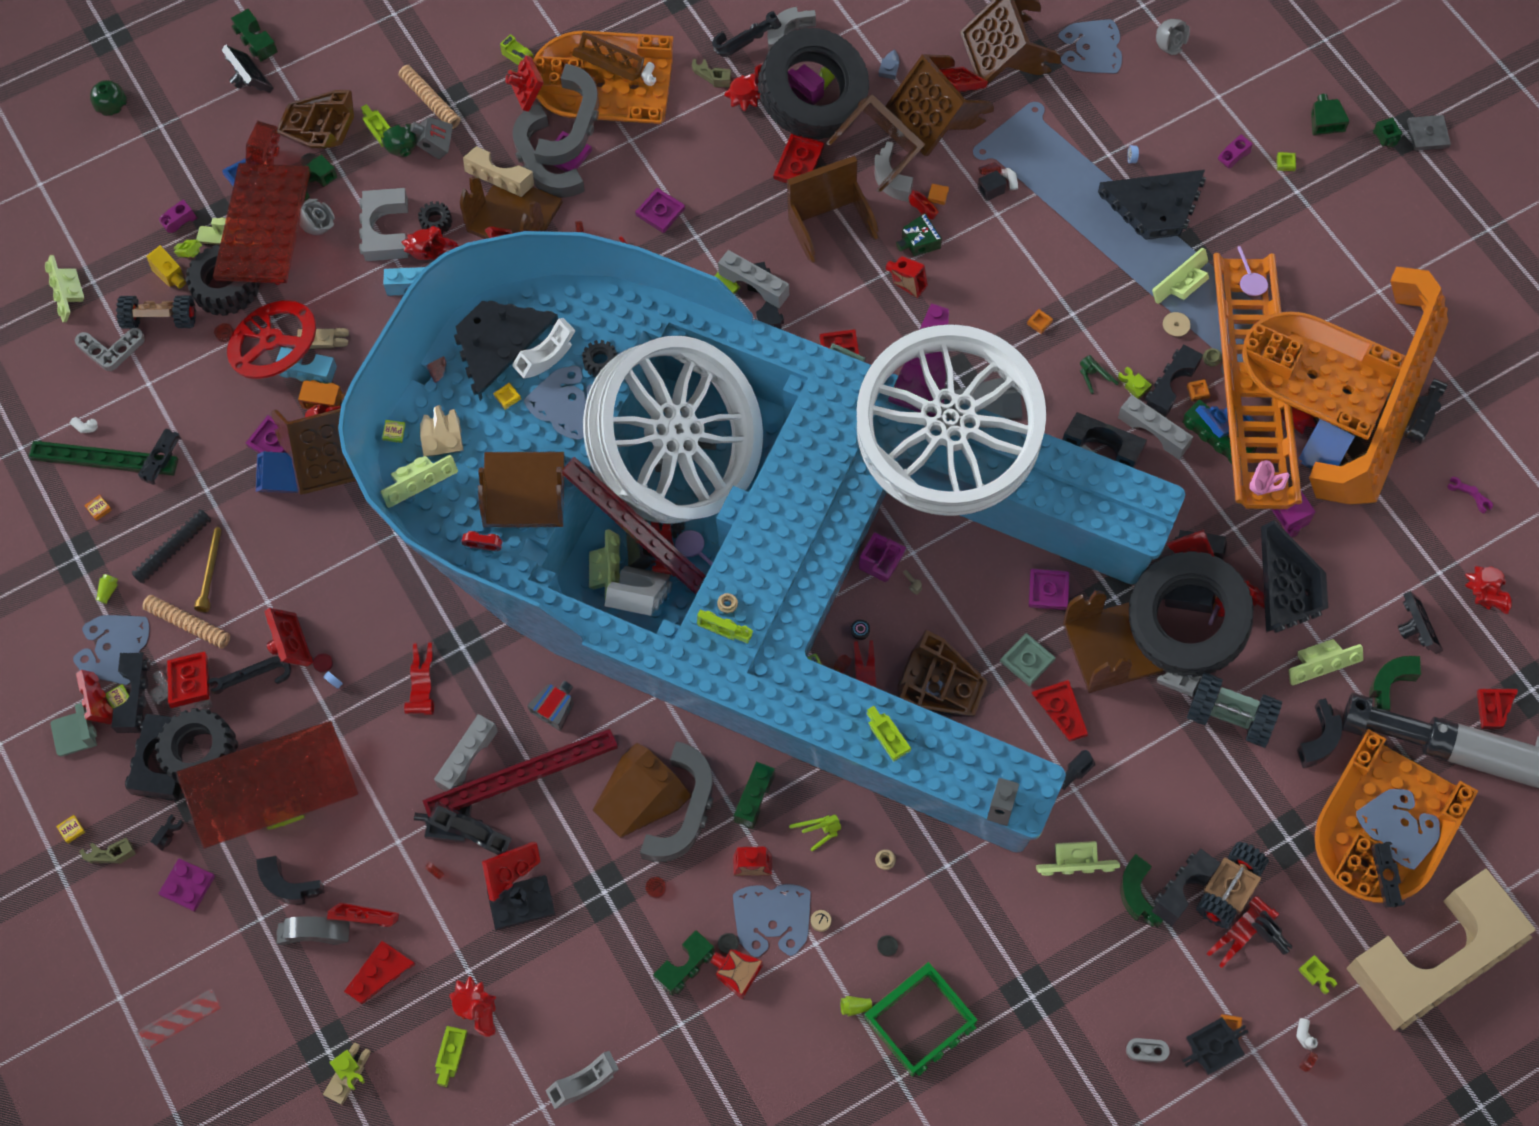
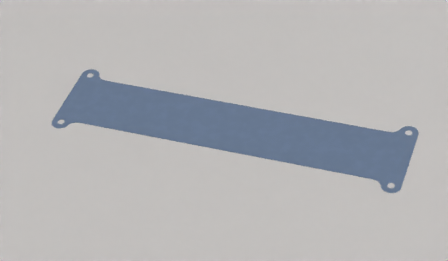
M1039 102L1027 104L974 147L973 154L977 159L986 160L993 158L999 161L1005 168L1013 170L1021 182L1153 297V288L1196 253L1178 236L1145 240L1141 235H1138L1135 229L1129 223H1126L1123 217L1114 211L1106 200L1099 196L1100 182L1113 180L1044 122L1042 116L1045 109ZM1037 107L1038 112L1034 113L1031 109ZM985 149L986 153L982 155L979 153V150ZM1208 262L1200 269L1209 275V279L1185 300L1170 294L1161 304L1170 312H1179L1186 315L1190 320V329L1209 346L1218 349L1222 354L1215 270ZM1231 292L1232 300H1252L1244 292ZM1233 309V314L1263 315L1262 310ZM1234 324V329H1251L1254 324ZM1235 339L1236 344H1243L1245 339ZM1237 354L1238 362H1243L1242 354ZM1222 364V366H1221V371H1222V373L1224 374V369H1223V364Z

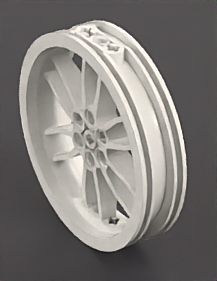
M963 325L927 327L914 331L891 344L869 368L862 382L857 401L858 444L863 460L871 475L887 493L901 503L916 510L936 515L954 516L975 513L992 507L1010 496L1025 481L1033 469L1040 452L1046 424V405L1043 390L1037 375L1028 361L1019 351L1000 337L978 328ZM948 351H959L984 358L990 364L974 378L961 395L954 393L953 369ZM942 352L947 372V389H938L929 372L925 354ZM919 357L925 382L934 400L928 401L906 390L886 386L884 383L897 368ZM993 371H997L1006 380L991 393L977 400H974L972 397L977 387ZM1013 386L1024 398L1028 425L1000 417L977 415L976 412L997 400L1009 387ZM882 393L906 401L920 409L921 413L899 412L875 406L878 394ZM948 399L950 403L943 404L941 400ZM966 404L970 408L967 410H963L960 408V406ZM928 412H934L936 416L928 417L926 414ZM873 415L897 422L924 425L925 427L906 438L888 455L877 444L873 428ZM968 422L973 423L974 427L967 428L965 424ZM979 428H1002L1023 433L1027 436L1024 446L1019 447L998 440L979 430ZM938 430L941 434L935 436L931 434V431ZM956 435L960 437V440L953 441L950 437ZM971 438L988 447L1015 454L1018 457L1005 473L984 485L981 480L977 460L967 440ZM926 439L929 445L922 455L907 470H903L894 459L908 448ZM939 445L946 446L948 473L953 492L922 487L910 477L925 464ZM953 451H963L971 466L977 488L966 491L959 490L953 463Z
M666 336L621 352L600 371L591 386L585 404L583 418L584 442L588 459L595 475L645 520L671 524L717 514L720 512L731 488L735 486L746 491L757 471L763 445V426L759 405L753 389L739 367L726 354L699 339L686 336ZM672 356L684 363L675 385L672 400L663 379L649 358ZM637 364H640L649 380L656 401L647 393L634 374L632 368ZM693 370L701 374V379L693 396L686 402L688 382ZM624 378L635 398L649 413L651 419L636 416L613 417L615 400ZM711 381L721 395L728 414H718L698 419L695 416V411L707 393ZM730 420L732 437H721L704 432V423ZM613 424H630L643 427L645 437L616 441ZM650 441L654 445V449L643 465L636 482L625 467L617 447L632 446ZM698 441L712 444L732 443L731 457L723 479L714 463L698 445ZM663 458L660 481L657 490L654 491L647 488L646 484L654 467ZM693 460L703 469L715 487V491L710 496L697 475ZM677 461L686 481L698 497L699 502L689 505H676L664 498L673 479Z

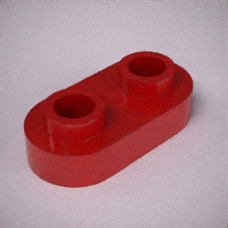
M913 190L908 197L910 205L915 207L921 215L925 213L929 219L933 220L938 214L937 208L922 193Z
M468 531V533L463 534L461 543L469 548L500 551L503 541L496 534L481 535L475 531Z

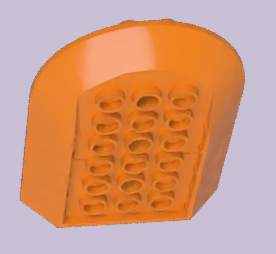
M574 31L550 40L537 52L533 59L544 82L536 99L555 114L576 118L583 99L578 92L562 88L561 76L565 64H569L586 71L592 77L595 84L604 83L602 87H597L599 99L598 120L662 124L665 121L673 64V36ZM586 32L644 57L641 74L648 62L653 63L655 68L651 74L653 77H656V82L654 85L648 86L644 83L641 75L638 79L630 81L572 56L573 49L580 45L582 33ZM586 39L585 47L594 48L591 40ZM605 46L599 47L602 54H609ZM614 53L618 61L624 60L621 53ZM633 58L630 59L632 67L637 69L638 61ZM632 85L639 86L637 89L630 88Z
M1280 312L1259 320L1247 333L1242 347V357L1246 371L1261 390L1281 402L1366 440L1371 435L1376 420L1406 357L1401 353L1321 318L1300 312ZM1307 374H1313L1316 379L1310 378ZM1343 390H1349L1351 394H1345Z
M1368 729L1318 817L1315 828V848L1324 871L1337 886L1356 898L1369 902L1383 903L1372 853V846L1376 843L1382 844L1383 842L1369 836L1359 823L1356 811L1387 790H1409L1413 793L1415 806L1412 809H1406L1394 805L1393 809L1408 811L1417 820L1419 834H1423L1419 816L1423 813L1436 816L1440 822V837L1415 869L1404 867L1393 859V863H1397L1401 880L1398 886L1401 899L1404 900L1419 892L1429 882L1476 797L1478 790L1462 781H1459L1456 785L1383 745L1386 739ZM1403 795L1404 798H1405V802H1404V803H1407V802H1408V798H1407V796ZM1362 815V817L1365 818V822L1367 823L1368 818ZM1401 819L1400 822L1403 826L1409 825L1407 819ZM1431 820L1425 821V825L1428 828L1434 826ZM1391 847V849L1394 850L1397 854V849ZM1362 860H1365V861L1368 863L1369 866H1368V867L1362 866V865H1361ZM1385 869L1383 872L1386 880L1391 881L1394 874L1391 870Z

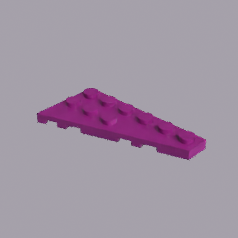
M931 303L920 329L948 325L949 309ZM942 352L925 354L928 369L939 390L945 389L946 368ZM919 357L906 362L899 373L894 388L906 390L923 399L933 401L934 399L924 379ZM891 396L888 398V402L921 413L920 409L906 401ZM928 412L926 414L930 417L936 416L934 412Z

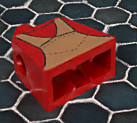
M903 256L896 263L890 260L886 264L885 270L892 273L893 283L914 297L918 298L928 286L924 264Z
M764 846L737 847L733 855L734 876L772 875V854L768 848Z
M732 949L726 957L716 952L710 961L711 964L719 968L716 973L717 979L742 1000L763 966L761 960Z

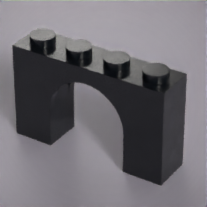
M1076 412L1062 440L1082 447L1087 442L1103 443L1116 452L1117 457L1115 461L1135 468L1147 439L1079 412Z
M1180 530L1178 537H1175L1174 540L1196 532ZM1206 534L1214 555L1224 560L1227 547L1226 536ZM1185 585L1169 592L1164 597L1166 607L1212 614L1216 595L1202 586Z
M146 714L145 720H142L140 738L135 743V756L130 761V774L125 780V787L131 795L178 801L181 785L175 782L169 775L155 773L149 769V757L155 749L156 743L160 742L157 737L159 733H163L164 729L162 727L165 723L169 724L172 721L170 719L172 717ZM194 737L187 742V744L192 745Z

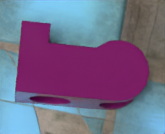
M1240 134L1221 152L1218 160L1230 169L1241 158L1251 153L1253 144Z
M183 199L162 214L159 222L168 233H173L189 220L193 222L198 218Z

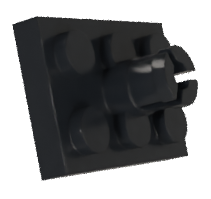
M228 45L222 48L223 53L226 55V60L233 64L236 71L233 77L229 79L231 84L235 83L234 86L241 89L245 83L249 87L253 86L259 91H266L268 93L274 89L248 54Z
M1411 591L1403 594L1405 598L1403 604L1406 610L1410 611L1413 616L1408 622L1398 625L1403 639L1420 633L1418 638L1423 647L1426 646L1428 651L1431 650L1435 654L1442 652V646L1421 599Z
M546 875L512 883L513 886L500 893L498 899L495 901L489 900L496 931L556 915Z

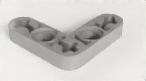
M132 328L127 331L109 349L86 332L79 333L75 337V343L78 348L106 371L115 370L145 341L144 334L138 328ZM81 341H87L89 343V346H87L84 342ZM122 346H126V347H127V349H126L125 352H123V353H119V352H118V349H119L120 347H122ZM94 349H101L98 355L92 354Z

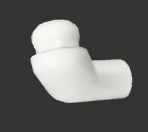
M651 62L646 64L641 74L644 83L648 86H652L656 82V77H653L651 74L655 65Z
M1010 168L1001 169L1000 175L1009 180L1010 190H1017L1018 181L1016 173Z
M74 417L70 421V424L80 433L94 432L98 428L97 421L94 419L83 423L77 417Z
M1300 1018L1296 1037L1305 1049H1314L1317 1047L1318 1042L1316 1038L1311 1037L1308 1033L1310 1021Z

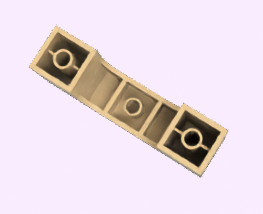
M1484 869L1455 889L1443 901L1466 932V945L1459 952L1433 969H1420L1412 965L1392 939L1387 936L1355 958L1346 968L1394 1031L1399 1027L1402 1030L1407 1028L1415 1020L1424 1016L1432 1008L1441 1004L1449 996L1458 992L1462 987L1471 983L1482 973L1488 971L1499 961L1508 957L1512 952L1518 950L1533 938L1530 934L1536 929L1487 869Z

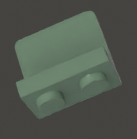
M82 703L75 705L76 713L51 721L56 753L60 757L97 746L95 738L97 737L96 729L91 720L85 719L84 714L87 712V709L82 706Z

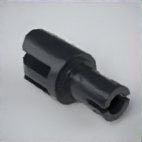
M1082 750L1067 764L1068 770L1065 772L1066 776L1061 787L1062 790H1065L1075 779H1082L1095 766V761L1088 750Z
M1263 910L1251 926L1267 943H1273L1283 955L1290 952L1289 949H1292V944L1282 935V928Z

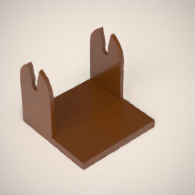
M992 0L960 31L974 73L987 80V85L1006 67L1033 75H1041L1052 72L1051 68L1043 62L1061 63V57L1057 51L1031 43L1025 31L1023 23L1032 20V17L1023 10L1041 12L1039 0Z
M922 54L885 106L925 144L920 149L924 156L930 155L947 130L975 129L986 122L984 118L979 117L980 114L994 112V106L990 101L965 100L939 70L955 67V60L949 55Z
M870 95L858 103V108L833 134L827 144L831 145L862 111L871 117L908 153L877 188V191L881 192L925 144L874 95Z
M855 155L787 180L788 220L810 262H816L814 258L816 254L810 236L802 221L850 203H854L870 236L873 239H878L876 232H879L876 219L857 183V159Z
M474 176L469 178L471 193L469 194L463 188L460 197V209L466 231L483 239L489 238L485 232V229L488 227L511 229L512 233L523 231L545 232L563 203L561 198L534 187L530 188L520 197L493 184L487 195L484 196L481 180Z
M342 393L340 395L341 403L343 402L346 393ZM341 409L293 421H287L278 410H272V419L278 426L274 431L280 445L292 458L298 493L300 495L356 481L341 448L338 430Z
M484 452V467H480L478 471L480 483L478 485V499L483 528L563 527L564 475H562V470L564 469V452Z
M1095 590L1088 601H1084L1082 594L1071 600L1063 620V626L1088 693L1164 671V669H1160L1152 661L1148 660L1138 648L1129 622V602L1103 609L1106 594L1100 590Z

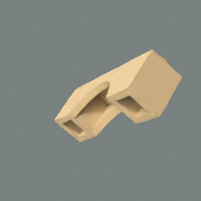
M477 146L463 157L465 172L520 197L534 186L533 171L519 165L512 168L496 167L491 164L490 152Z

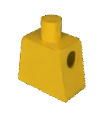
M161 245L146 256L151 270L169 287L175 284L180 289L186 284L181 267Z

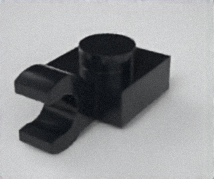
M170 815L164 826L161 825L150 842L157 849L163 851L172 841L174 835L172 832L178 831L184 826L182 820L173 825V821L176 818Z

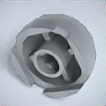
M1180 19L1164 21L1157 29V45L1170 55L1178 54L1183 50L1180 48L1183 43L1187 44L1190 27Z
M315 198L307 200L298 212L300 227L308 234L314 236L323 235L334 225L333 220L335 219L331 208L324 202H317L318 199Z

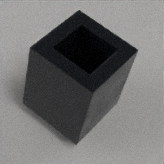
M998 170L979 178L978 190L986 202L1005 193L1007 181L1003 175H1000Z

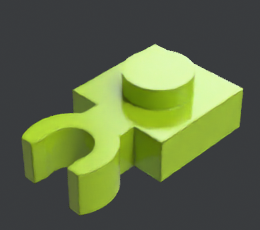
M1126 367L1124 371L1128 374L1127 376H1124L1122 373L1118 374V379L1121 382H1126L1125 388L1137 399L1142 397L1152 387L1139 373L1134 376L1129 367Z
M1315 955L1298 969L1312 985L1318 982L1320 990L1324 994L1329 992L1325 986L1326 983H1330L1333 987L1337 985L1335 979L1325 975L1329 970Z
M348 1050L330 1061V1064L342 1081L348 1078L347 1085L350 1089L355 1090L353 1086L355 1079H359L362 1084L365 1083L364 1078L360 1074L355 1073L360 1067Z

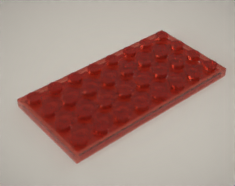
M238 164L214 269V280L265 283L288 282L300 224V211L304 204L310 175L309 166Z
M331 720L176 772L203 849L359 795Z

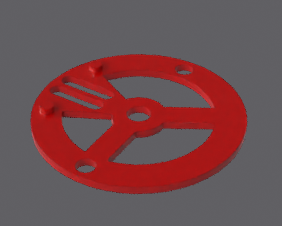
M288 300L269 303L256 309L240 322L230 337L227 357L231 367L241 376L251 379L269 378L288 370L303 358L314 341L316 335L314 315L305 305ZM286 313L299 318L302 323L301 337L283 335L279 329H272L270 316ZM259 316L267 324V327L261 328L253 320V317ZM251 321L260 330V333L254 334L246 326V323ZM245 336L260 339V343L242 357L241 347ZM276 336L274 341L268 343L270 337ZM278 346L295 347L287 356L272 364L262 366L251 364L266 350H273ZM243 363L240 368H237L239 364Z

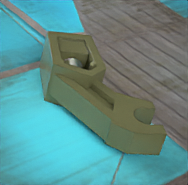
M693 59L692 70L695 75L697 74L714 87H730L731 69L714 68L711 70L708 68L705 59H703L701 65L697 64V59Z
M127 838L108 846L107 850H101L93 843L90 844L92 851L89 854L84 849L79 850L82 858L91 864H121L136 854L131 842ZM121 849L122 853L115 857L114 853Z

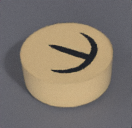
M824 910L815 911L811 916V926L818 932H824L829 929L831 925L830 914Z

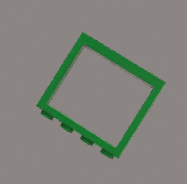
M929 962L864 1014V1019L912 1077L916 1074L918 1076L922 1075L928 1069L927 1065L931 1061L935 1063L945 1055L943 1052L948 1047L953 1049L961 1042L959 1038L964 1034L969 1036L974 1032L978 1021ZM929 977L967 1023L913 1066L878 1024L876 1019Z

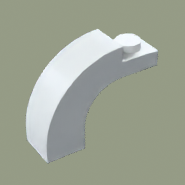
M559 318L548 337L535 348L520 351L512 366L523 378L533 377L545 372L555 365L570 349L572 344L569 341L575 330L564 318Z

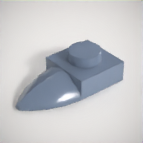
M895 49L889 52L884 59L882 58L879 77L896 79L899 68V56Z

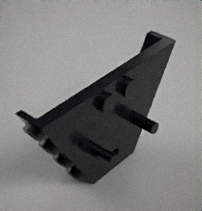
M1205 170L1100 182L1098 193L1145 240L1180 236L1183 229L1187 230L1190 219H1187L1188 215L1192 216L1196 206L1193 205V202L1198 201L1201 191H1198L1199 187L1203 188L1206 177H1203ZM1160 218H1165L1166 221L1163 222L1160 220Z
M481 301L456 325L457 334L454 335L457 346L461 345L462 351H459L462 362H467L468 367L465 370L468 379L472 378L473 384L470 385L474 396L478 395L481 401L483 399L482 393L515 361L519 352L526 350L550 325L554 326L556 324L558 314L552 311H538L531 307L521 308L513 304L504 305L498 304L495 301Z
M1275 520L1261 526L1266 633L1273 630L1275 633L1285 630L1286 627L1288 629L1298 625V622L1301 624L1322 616L1321 611L1329 608L1326 572Z

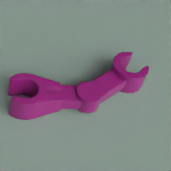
M1451 477L1449 481L1456 483V486L1449 483L1447 486L1449 490H1461L1469 493L1476 500L1477 507L1483 514L1487 511L1483 505H1487L1490 510L1492 509L1493 503L1481 495L1477 487L1461 483L1458 477Z

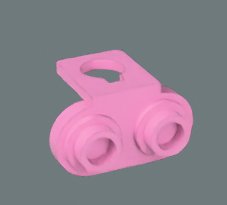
M1268 460L1261 461L1250 482V489L1257 495L1282 490L1285 488L1290 474L1283 473L1274 476L1273 464ZM1283 479L1279 485H1274L1278 480Z

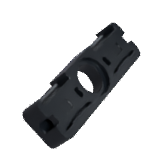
M170 429L163 431L138 473L142 481L152 485L156 484L154 480H156L160 471L169 462L173 455L172 451L179 441L178 439L181 440L178 432L174 431L173 433ZM159 453L165 454L162 460H156V455Z
M1392 842L1376 843L1372 846L1385 908L1401 907L1405 904V902H1402L1398 886L1401 880L1397 863H1393L1390 845H1392ZM1385 869L1393 872L1394 877L1391 881L1384 878L1383 872Z

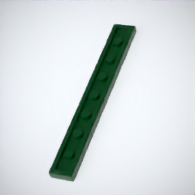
M33 441L28 458L36 461L140 472L150 453ZM157 454L155 459L162 460L165 455ZM171 456L166 467L159 474L174 476L179 460L177 456Z

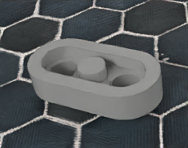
M1134 1038L1127 1044L1126 1053L1134 1061L1160 1063L1169 1056V1047L1162 1040ZM1134 1047L1140 1049L1139 1054L1133 1052ZM1154 1049H1159L1161 1055H1156Z

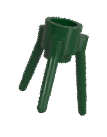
M1091 355L1081 360L1080 366L1082 369L1080 372L1084 376L1091 394H1094V390L1087 373L1092 375L1098 371L1109 382L1112 381L1115 385L1119 384Z

